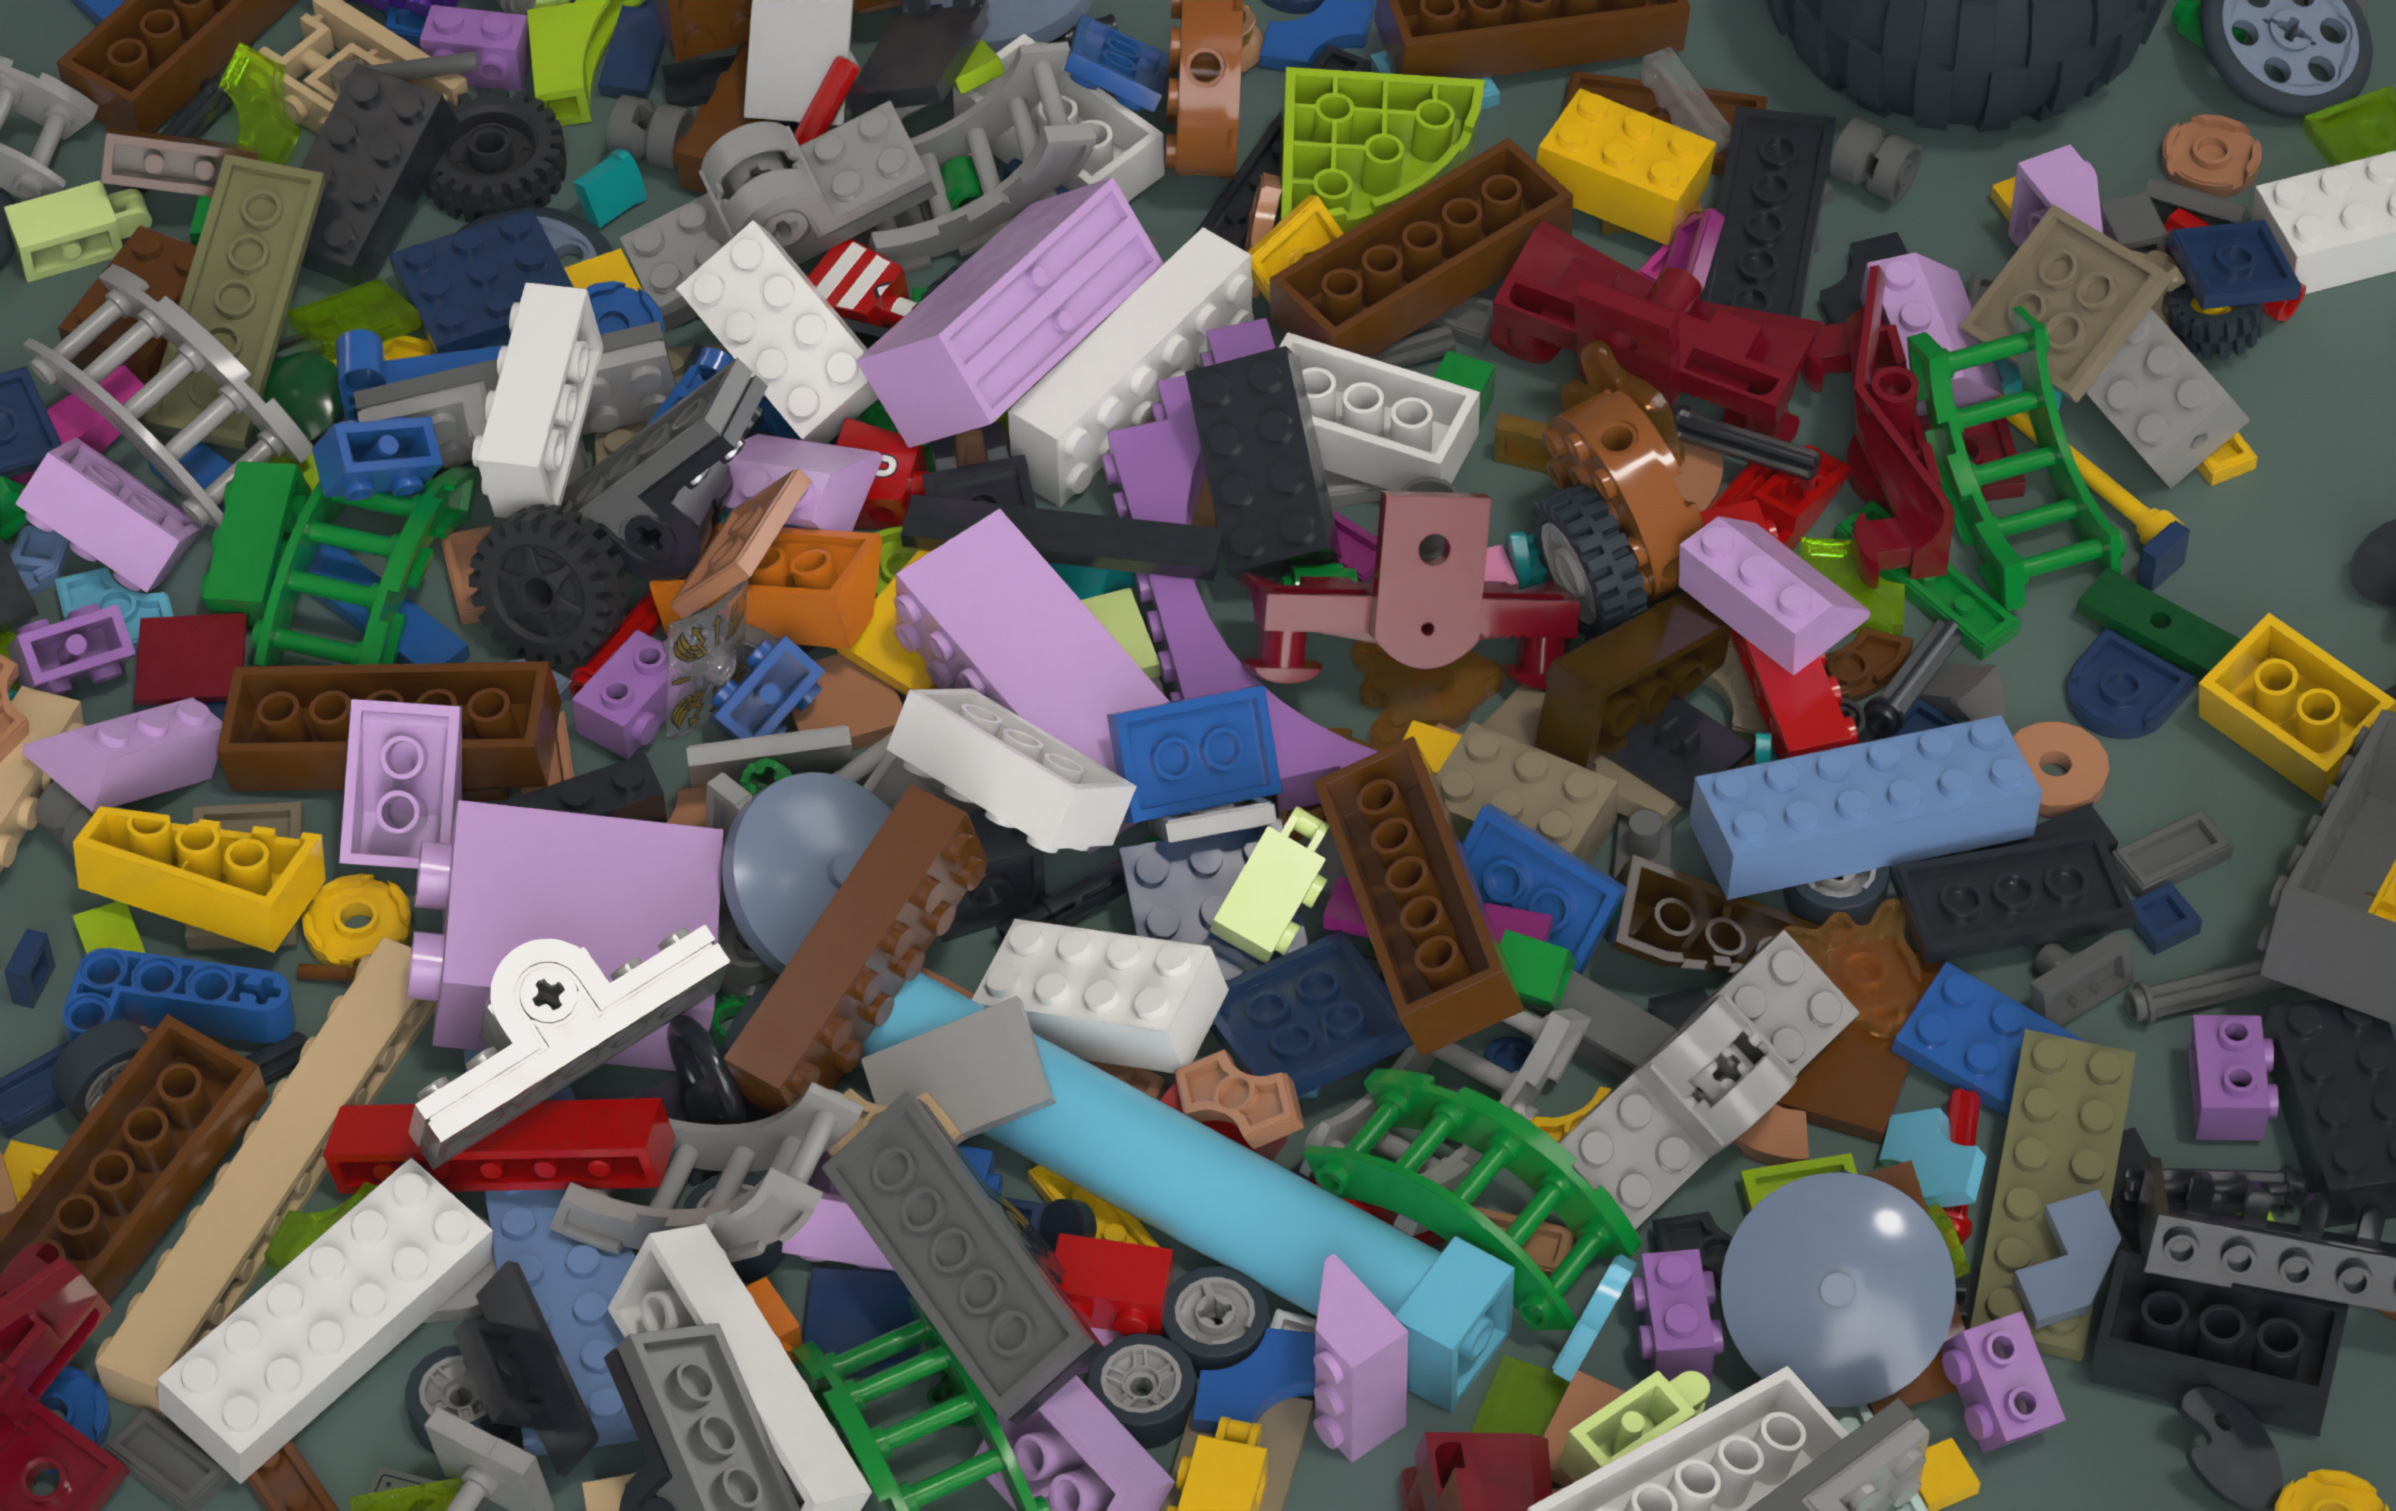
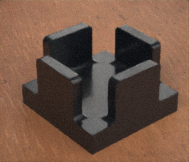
M984 808L967 814L988 859L986 871L978 886L972 891L967 890L956 906L955 918L945 934L940 936L943 943L996 927L1003 922L1005 923L1034 907V901L1045 894L1043 851L1031 846L1026 841L1028 835L1017 828H1012L1013 836H1009L1004 826L998 825L986 818V809Z

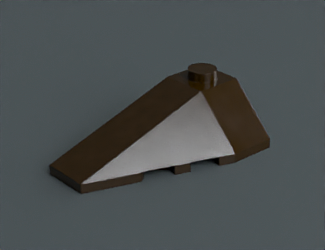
M1634 854L1614 879L1627 887L1628 890L1603 935L1612 948L1662 967L1735 973L1771 938L1785 930L1824 974L1827 970L1834 934L1833 930L1747 897L1727 900L1721 887Z

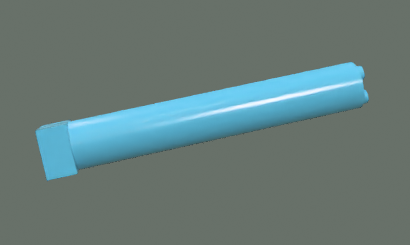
M919 972L912 981H906L895 996L891 1015L882 1026H875L863 1044L864 1048L861 1058L968 1016L986 1007ZM1033 1033L1056 1103L982 1133L983 1135L1219 1264L1240 1271L1255 1280L1263 1288L1316 1317L1324 1262L1326 1258L1335 1254L1408 1330L1407 1390L1449 1413L1453 1411L1512 1331L1513 1266L1457 1236L1451 1240L1443 1252H1440ZM860 1059L857 1066L864 1069L862 1061Z

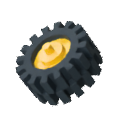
M2187 281L2181 285V289L2176 288L2171 292V298H2169L2168 303L2170 329L2194 356L2201 352L2202 359L2211 360L2212 354H2220V360L2229 359L2230 351H2234L2237 356L2246 353L2245 345L2253 348L2258 344L2257 338H2262L2263 336L2262 303L2202 309Z

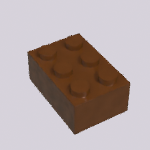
M139 226L103 272L113 264L120 266L146 281L149 288L145 293L155 301L159 302L164 296H167L179 306L197 246ZM99 278L96 279L58 327L61 341L107 301L105 295L109 291ZM130 316L126 319L123 317L118 318L70 362L83 371L136 324L138 320ZM160 336L158 339L151 337L120 366L125 365L145 385L159 373L168 340L163 336Z

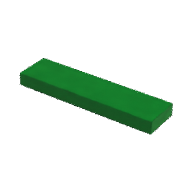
M1873 500L1835 526L1834 539L1850 552L1851 531L1857 516L1865 512L1867 521L1891 517L1886 510ZM1949 562L1947 575L1910 579L1907 567L1879 571L1881 578L1933 621L1936 622L1938 619L1946 622L1950 619L1955 620L1959 624L1957 629L1962 634L1960 643L1980 660L1986 658L2020 632V620Z

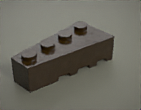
M1683 591L1662 603L1656 604L1653 608L1633 619L1624 621L1621 625L1605 634L1591 639L1577 649L1557 657L1552 661L1546 672L1545 682L1547 687L1534 747L1595 772L1596 764L1594 760L1604 752L1615 756L1627 746V737L1624 735L1638 723H1642L1647 727L1651 726L1662 716V712L1668 705L1671 696L1679 700L1683 699L1724 665L1732 628L1691 595Z

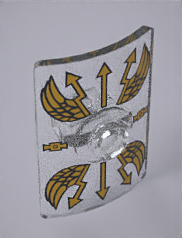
M748 579L732 588L723 599L712 607L691 617L671 622L668 625V639L662 644L663 650L667 655L665 733L668 738L688 734L711 723L708 717L716 709L709 702L711 698L730 678L738 684L744 677Z

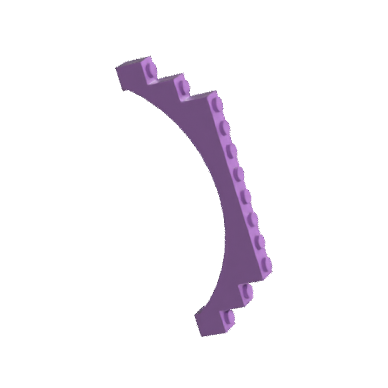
M1263 318L1206 330L1208 352L1200 353L1201 368L1276 348L1267 319ZM1186 375L1157 381L1159 402L1151 404L1152 423L1107 432L1110 453L1101 455V461L1107 485L1116 484L1118 488V493L1112 494L1116 517L1193 525L1195 507L1207 473ZM1135 572L1141 603L1150 601L1153 611L1146 612L1151 640L1153 643L1162 641L1164 651L1158 652L1164 683L1174 682L1176 692L1169 693L1170 702L1254 685H1263L1246 670L1244 665L1227 647L1208 616L1194 579ZM1265 687L1283 792L1273 795L1278 813L1295 809L1296 806L1302 808L1320 804L1321 802L1313 781L1379 752L1349 741L1310 721L1279 700Z

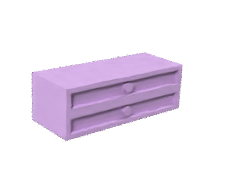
M1111 177L1027 206L864 352L856 362L908 448L990 425L1164 263L1114 178Z
M1001 509L996 510L896 573V598H894L896 607L895 635L906 651L909 653L916 651L924 659L927 672L939 689L973 688L1115 774L1117 773L1107 714L1170 702ZM1123 819L1117 836L1138 822L1125 823ZM1102 846L1089 847V854Z

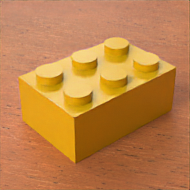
M1579 88L1539 145L1536 162L1574 195L1573 208L1668 246L1674 238L1677 226L1686 220L1698 198H1701L1708 187L1717 142Z
M2268 613L2199 682V717L2320 803L2323 802L2331 784L2336 786L2341 765L2346 755L2352 756L2353 748L2362 726L2372 728L2382 709L2396 714L2395 699L2271 613Z

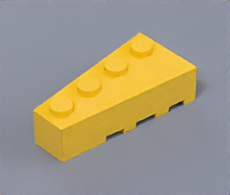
M99 806L73 841L78 888L273 953L278 949L326 881L322 834L302 832L300 839L276 836V828L253 826L252 832L247 833L221 829L220 821L199 819L198 823L185 825L171 823L170 815Z

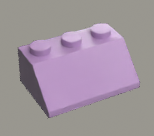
M1916 252L1866 264L1860 294L1862 305L1864 306L1866 301L1870 266L1880 265L1885 275L1882 317L1885 326L1896 324L1907 361L1906 369L1910 370L1907 337L1927 332L1942 348H1946L1949 352L1980 344L1968 337L1959 327L1972 310V306L1958 271ZM1993 362L1955 372L1954 377L1951 378L1954 403L1958 409L1995 399L2004 394L2000 388L2002 382ZM1925 400L1917 401L1916 411L1918 416L1928 415Z
M756 434L745 439L746 443L742 450L733 460L727 463L730 466L729 470L732 475L733 492L724 512L729 514L731 510L784 475L799 468L812 482L783 527L852 532L883 456L876 451Z
M76 437L47 452L15 503L27 512L25 517L31 524L46 532L56 531L71 541L69 547L73 552L91 562L99 560L114 570L112 575L116 581L126 588L137 592L142 589L147 593L160 585L206 526H198L183 509Z
M1718 516L1680 544L1679 587L1793 676L1870 618V610L1754 522Z
M192 697L24 744L22 754L93 813L96 812L99 806L115 807L212 779L218 760L216 751L223 722L211 713L205 704Z
M1332 1254L1324 1262L1315 1328V1357L1313 1359L1315 1365L1314 1427L1326 1446L1330 1449L1337 1447L1353 1463L1406 1427L1408 1330L1335 1254Z
M1077 1375L1018 1427L1009 1422V1420L999 1415L996 1416L1033 1497L1042 1495L1051 1511H1159L1175 1484V1481ZM984 1439L975 1456L989 1450ZM1000 1471L986 1477L1009 1505L1017 1511Z

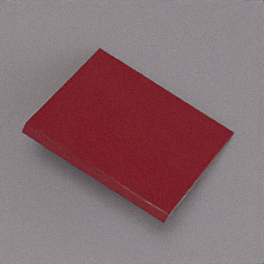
M246 613L140 618L135 705L170 704L192 697L199 702L227 701L234 667H244Z

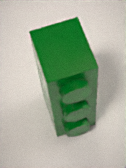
M237 461L233 480L227 482L224 490L225 511L221 526L215 528L213 533L212 549L214 555L210 570L204 573L200 586L202 601L207 605L212 614L246 613L247 626H255L258 619H263L271 588L287 542L312 492L297 464Z

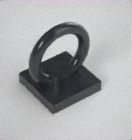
M683 1015L675 1017L669 1023L667 1042L678 1074L635 1096V1099L661 1098L668 1118L699 1124H741L772 1116L748 1103L726 1065L723 1053L700 1023L689 1016ZM694 1052L700 1059V1063H697ZM693 1168L688 1181L694 1187L722 1171Z

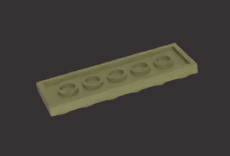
M225 154L179 307L203 326L251 373L244 382L262 398L326 180L322 172ZM169 341L159 372L178 356L176 352L178 348ZM203 370L198 373L190 372L147 411L144 420L146 429L150 432L176 436L220 396L218 393L220 387ZM234 411L201 442L247 450L254 423L243 411L239 414Z
M2025 1029L1969 1329L2023 1311L2039 1353L2082 1362L2093 1304L2087 1314L2034 1329L2012 1279L2016 1270L2062 1257L2043 1215L2046 1205L2099 1189L2108 1210L2110 1209L2137 1052Z

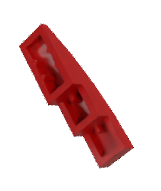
M1809 444L1805 448L1818 451L1822 456L1817 476L1810 481L1776 472L1752 494L1751 500L1757 499L1765 519H1773L1778 533V540L1791 551L1820 517L1851 471V466Z

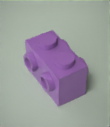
M431 5L420 37L421 51L431 57L477 51L480 65L479 71L458 73L466 78L467 86L493 89L504 88L522 92L532 61L527 15Z
M97 603L90 604L69 612V619L50 625L48 619H43L18 628L19 635L12 640L7 650L10 659L18 664L20 687L25 686L61 696L73 690L72 682L90 677L92 684H99L121 676L123 674L121 667L125 666L136 653L119 605L116 604L100 609Z
M636 630L572 698L577 733L624 759H629L641 745H647L654 739L659 726L673 712L675 706L683 698L691 694V681L672 686L673 680L690 676L689 662L679 660L675 656L673 648Z
M2193 1015L2187 1052L2195 1140L2264 1141L2268 1118H2277L2279 1099L2277 1085L2268 1084L2267 1072H2272L2274 1046L2272 1038H2263L2261 1016Z
M1699 1249L1643 1253L1641 1256L1640 1277H1631L1630 1281L1633 1311H1642L1644 1325L1638 1326V1344L1641 1360H1649L1651 1374L1659 1371L1668 1382L1683 1372L1696 1371L1703 1374L1711 1384L1714 1355L1723 1354L1724 1350L1720 1319H1710L1708 1307L1714 1306L1716 1302L1713 1272L1702 1270Z
M2023 1311L1962 1331L1942 1344V1362L1945 1374L1958 1389L1965 1407L1964 1419L1971 1436L1978 1440L1983 1453L2042 1433L2066 1421Z

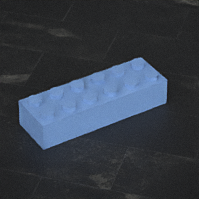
M1998 715L1697 776L1694 780L1689 824L1726 899L1730 900L1870 871L1884 866H1894L2034 837L2043 791L2002 716Z

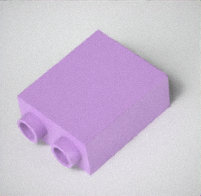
M458 800L451 844L422 841L416 881L414 907L444 910L442 934L414 931L406 998L436 1001L432 1046L477 1051L488 1049L479 1034L493 976L501 961L512 950L527 942L539 939H556L573 944L580 949L584 947L609 983L613 982L610 975L627 961L639 957L643 963L661 952L658 945L679 929L686 927L692 933L701 926L706 925L715 938L713 945L717 944L723 829ZM715 994L682 1014L696 1020L708 1033L714 1014ZM669 1023L603 1064L677 1071L667 1042ZM694 1052L697 1063H700V1059Z

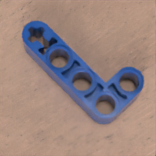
M365 329L348 331L342 334L336 341L338 384L346 421L359 422L354 398L355 391L497 359L502 346L386 360L382 341L377 334Z
M99 948L89 952L82 958L62 1010V1020L69 1044L89 1028L106 1021L125 1019L139 1026L157 1028L167 1014L204 1035L265 1044L285 1040L296 1027V1015L287 979L279 973L113 948Z

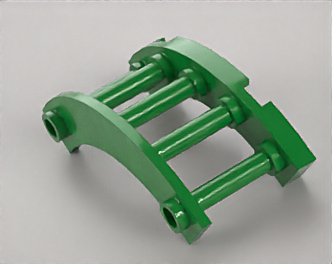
M2022 306L2012 308L2014 334L1951 352L1946 348H1942L1927 332L1907 337L1910 371L1915 374L1919 382L1917 401L1925 400L1931 429L1922 432L1925 442L1932 445L1942 479L1941 490L1949 499L1955 511L1953 526L1963 547L1973 544L1983 563L1976 568L1978 575L1995 600L2007 611L2025 607L2024 585L2029 583V578L2092 560L2096 562L2102 571L2107 567L2121 575V557L2125 555L2123 536L2117 527H2113L2092 497L2077 467L2064 433L2048 368L2046 353L2050 349L2048 331L2042 322H2038ZM2017 355L2023 391L1959 409L1955 406L1951 378L1954 377L1955 372ZM2026 411L2029 412L2039 448L1980 465H1975L1969 461L1962 438L1965 428ZM2043 468L2047 469L2060 501L2000 518L1991 514L1981 493L1982 485ZM2070 520L2081 542L2023 558L2022 555L2016 554L2005 538Z
M463 466L453 467L438 475L435 479L430 478L424 485L423 490L410 495L414 496V498L396 497L392 493L387 492L375 493L371 497L358 501H347L344 499V496L324 497L319 480L304 505L289 537L271 588L263 619H258L254 626L251 638L252 648L256 650L254 665L268 666L280 663L283 660L284 651L346 665L396 664L399 647L407 623L406 615L399 613L408 589L418 591L424 575L434 558L433 549L429 548L435 538L446 540L455 528L470 520L478 470ZM347 505L408 518L401 533H394L392 537L332 524ZM320 543L385 557L388 562L380 583L374 582L371 586L307 573ZM299 593L366 607L367 613H370L363 641H358L354 645L289 630Z
M1375 1068L1363 1083L1376 1105V1110L1345 1147L1308 1146L1302 1152L1319 1186L1339 1198L1366 1202L1401 1214L1431 1230L1449 1243L1457 1236L1513 1266V1306L1529 1331L1573 1330L1578 1321L1563 1299V1295L1593 1258L1615 1257L1616 1255L1619 1256L1620 1253L1626 1257H1632L1643 1243L1629 1219L1602 1185H1599L1594 1190L1572 1168L1577 1159L1569 1151L1529 1120L1498 1101L1465 1086L1456 1093L1434 1085L1435 1076L1401 1069ZM1391 1127L1422 1130L1395 1163L1369 1154ZM1445 1138L1459 1142L1483 1154L1452 1192L1417 1173ZM1502 1167L1517 1176L1536 1192L1505 1232L1484 1214L1471 1206ZM1553 1210L1566 1224L1577 1239V1242L1550 1276L1547 1277L1522 1247Z
M913 1296L907 1298L915 1321L843 1353L835 1355L833 1351L824 1354L812 1340L791 1349L802 1379L807 1383L810 1392L830 1424L835 1429L841 1428L848 1441L847 1444H844L846 1450L858 1469L863 1473L878 1503L884 1502L888 1511H920L919 1507L999 1471L1017 1511H1051L1042 1495L1033 1497L990 1404ZM920 1343H925L927 1351L856 1383L852 1378L845 1379L850 1374ZM943 1369L960 1394L882 1430L879 1425L869 1429L861 1412L866 1411L865 1404ZM972 1415L989 1448L988 1451L912 1485H909L907 1481L897 1485L886 1462L887 1459L892 1458L891 1451Z

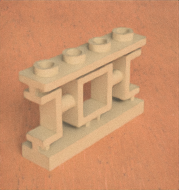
M312 0L315 15L310 16L306 13L299 18L304 39L282 57L264 46L258 50V55L252 51L243 57L246 73V86L256 99L262 102L267 101L281 110L293 123H301L316 134H319L339 96L333 89L330 75L331 68L338 61L360 58L364 61L365 66L431 56L343 0ZM334 46L341 50L331 59L325 57L334 50ZM307 70L313 72L303 80V84L296 80ZM459 74L406 80V82L442 94L446 101L450 100L454 105H458L457 95L468 92L467 80Z

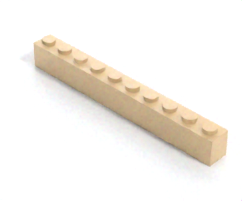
M383 937L374 952L362 958L356 970L355 980L344 996L339 995L333 1001L326 1023L316 1037L312 1036L306 1041L298 1064L288 1078H283L279 1081L274 1089L271 1104L261 1119L254 1120L249 1125L243 1138L242 1147L231 1163L227 1162L220 1168L215 1178L214 1188L202 1206L197 1205L191 1211L182 1236L173 1249L169 1248L161 1255L154 1277L143 1293L139 1292L132 1298L126 1311L125 1320L115 1335L107 1337L101 1344L96 1355L95 1365L101 1385L107 1396L141 1410L146 1408L155 1416L165 1418L166 1415L159 1410L157 1379L238 1308L329 1171L323 1153L340 1106L373 1105L434 1013L436 1001L406 998L411 947Z

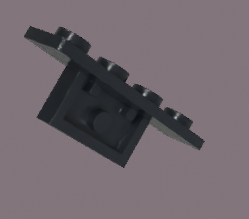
M506 1261L475 1295L487 1321L465 1318L452 1333L462 1353L463 1362L470 1371L481 1395L484 1409L491 1417L492 1422L536 1429L557 1475L567 1476L599 1440V1435L519 1263Z

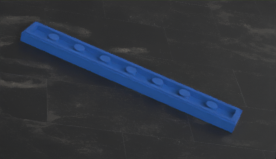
M199 442L178 461L203 490L232 465L203 442ZM148 460L150 471L175 489ZM224 501L218 505L223 514L225 511ZM321 543L307 573L371 586L374 582L380 583L382 579L342 548ZM314 596L363 635L365 634L370 613H367L366 607ZM407 597L404 598L399 613L406 615L407 623L399 647L398 662L401 664L462 663L470 657L469 646L466 642Z

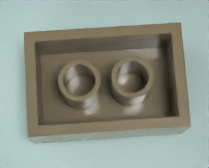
M1474 722L1470 723L1436 775L1461 844H1463L1482 806L1490 803L1590 864L1617 821L1618 781Z

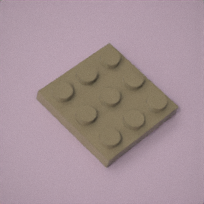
M2053 204L1959 327L1968 337L1978 343L2014 334L2012 308L2022 306L2038 322H2042L2048 331L2050 349L2046 353L2052 388L2078 403L2169 285L2172 278L2164 269ZM2017 355L2004 358L2019 367Z

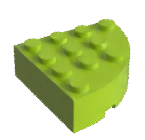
M1286 67L1281 113L1280 178L1282 192L1279 199L1278 223L1309 195H1315L1320 198L1345 234L1471 160L1476 147L1485 80Z

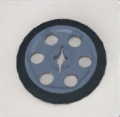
M2202 0L2199 15L2201 38L2210 62L2225 83L2240 97L2258 108L2282 117L2308 119L2330 115L2348 106L2362 92L2370 75L2373 47L2369 26L2362 9L2355 0H2308V6L2305 7L2295 4L2292 0H2264L2265 6L2263 8L2255 7L2247 0ZM2326 25L2335 29L2340 36L2341 43L2335 44L2327 41L2320 32V26ZM2238 27L2246 30L2252 38L2253 45L2247 46L2239 43L2232 34V28ZM2285 31L2289 33L2288 40L2284 38ZM2315 63L2322 66L2328 74L2329 81L2321 82L2316 80L2309 72L2308 64ZM2270 64L2279 68L2284 75L2285 82L2277 83L2269 79L2265 74L2264 65Z

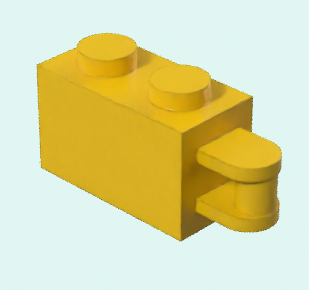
M1221 1416L1215 1438L1198 1435L1193 1456L1183 1455L1180 1462L1176 1482V1490L1182 1491L1179 1505H1169L1167 1511H1259L1268 1481L1267 1448L1260 1447L1263 1424L1249 1423Z

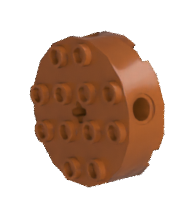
M1171 0V18L1180 19V28L1171 27L1168 74H1178V78H1169L1166 123H1176V134H1167L1165 168L1175 169L1176 177L1204 175L1235 179L1240 109L1243 0Z
M1610 389L1550 419L1549 428L1542 432L1544 443L1553 457V460L1546 463L1550 478L1560 491L1579 483L1586 484L1589 490L1593 489L1598 493L1599 500L1603 499L1608 505L1609 516L1614 514L1619 523L1618 530L1620 534L1625 533L1629 542L1627 548L1630 553H1634L1638 564L1635 565V568L1642 575L1644 584L1641 587L1647 595V602L1645 604L1679 588L1680 544L1705 525L1696 502L1687 501L1682 497L1673 479L1681 475L1682 472L1670 449L1650 419L1628 395L1620 390L1611 394Z

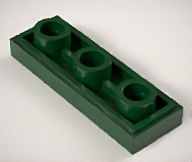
M2107 567L2078 599L2077 613L2200 679H2203L2242 640Z

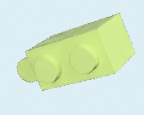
M100 180L4 207L15 250L27 282L113 259L123 247L121 239L131 237L139 226L150 228L152 225V218L140 191L127 189L107 195L103 183H100Z
M1296 806L1281 833L1268 826L1213 919L1209 932L1263 963L1269 962L1275 950L1285 955L1301 927L1292 922L1302 903L1310 908L1313 907L1328 880L1319 875L1326 859L1315 852L1330 827L1329 824ZM1293 830L1311 840L1307 848L1289 838Z
M1656 1371L1572 1428L1568 1433L1559 1466L1576 1482L1704 1411L1705 1401L1710 1393L1708 1379L1699 1372L1686 1371L1668 1382L1659 1371Z

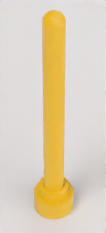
M2028 411L2006 417L2012 425L2038 445ZM2069 444L2085 484L2137 526L2136 532L2140 535L2139 539L2143 545H2146L2175 520L2184 525L2182 521L2168 510L2160 511L2157 508L2150 510Z

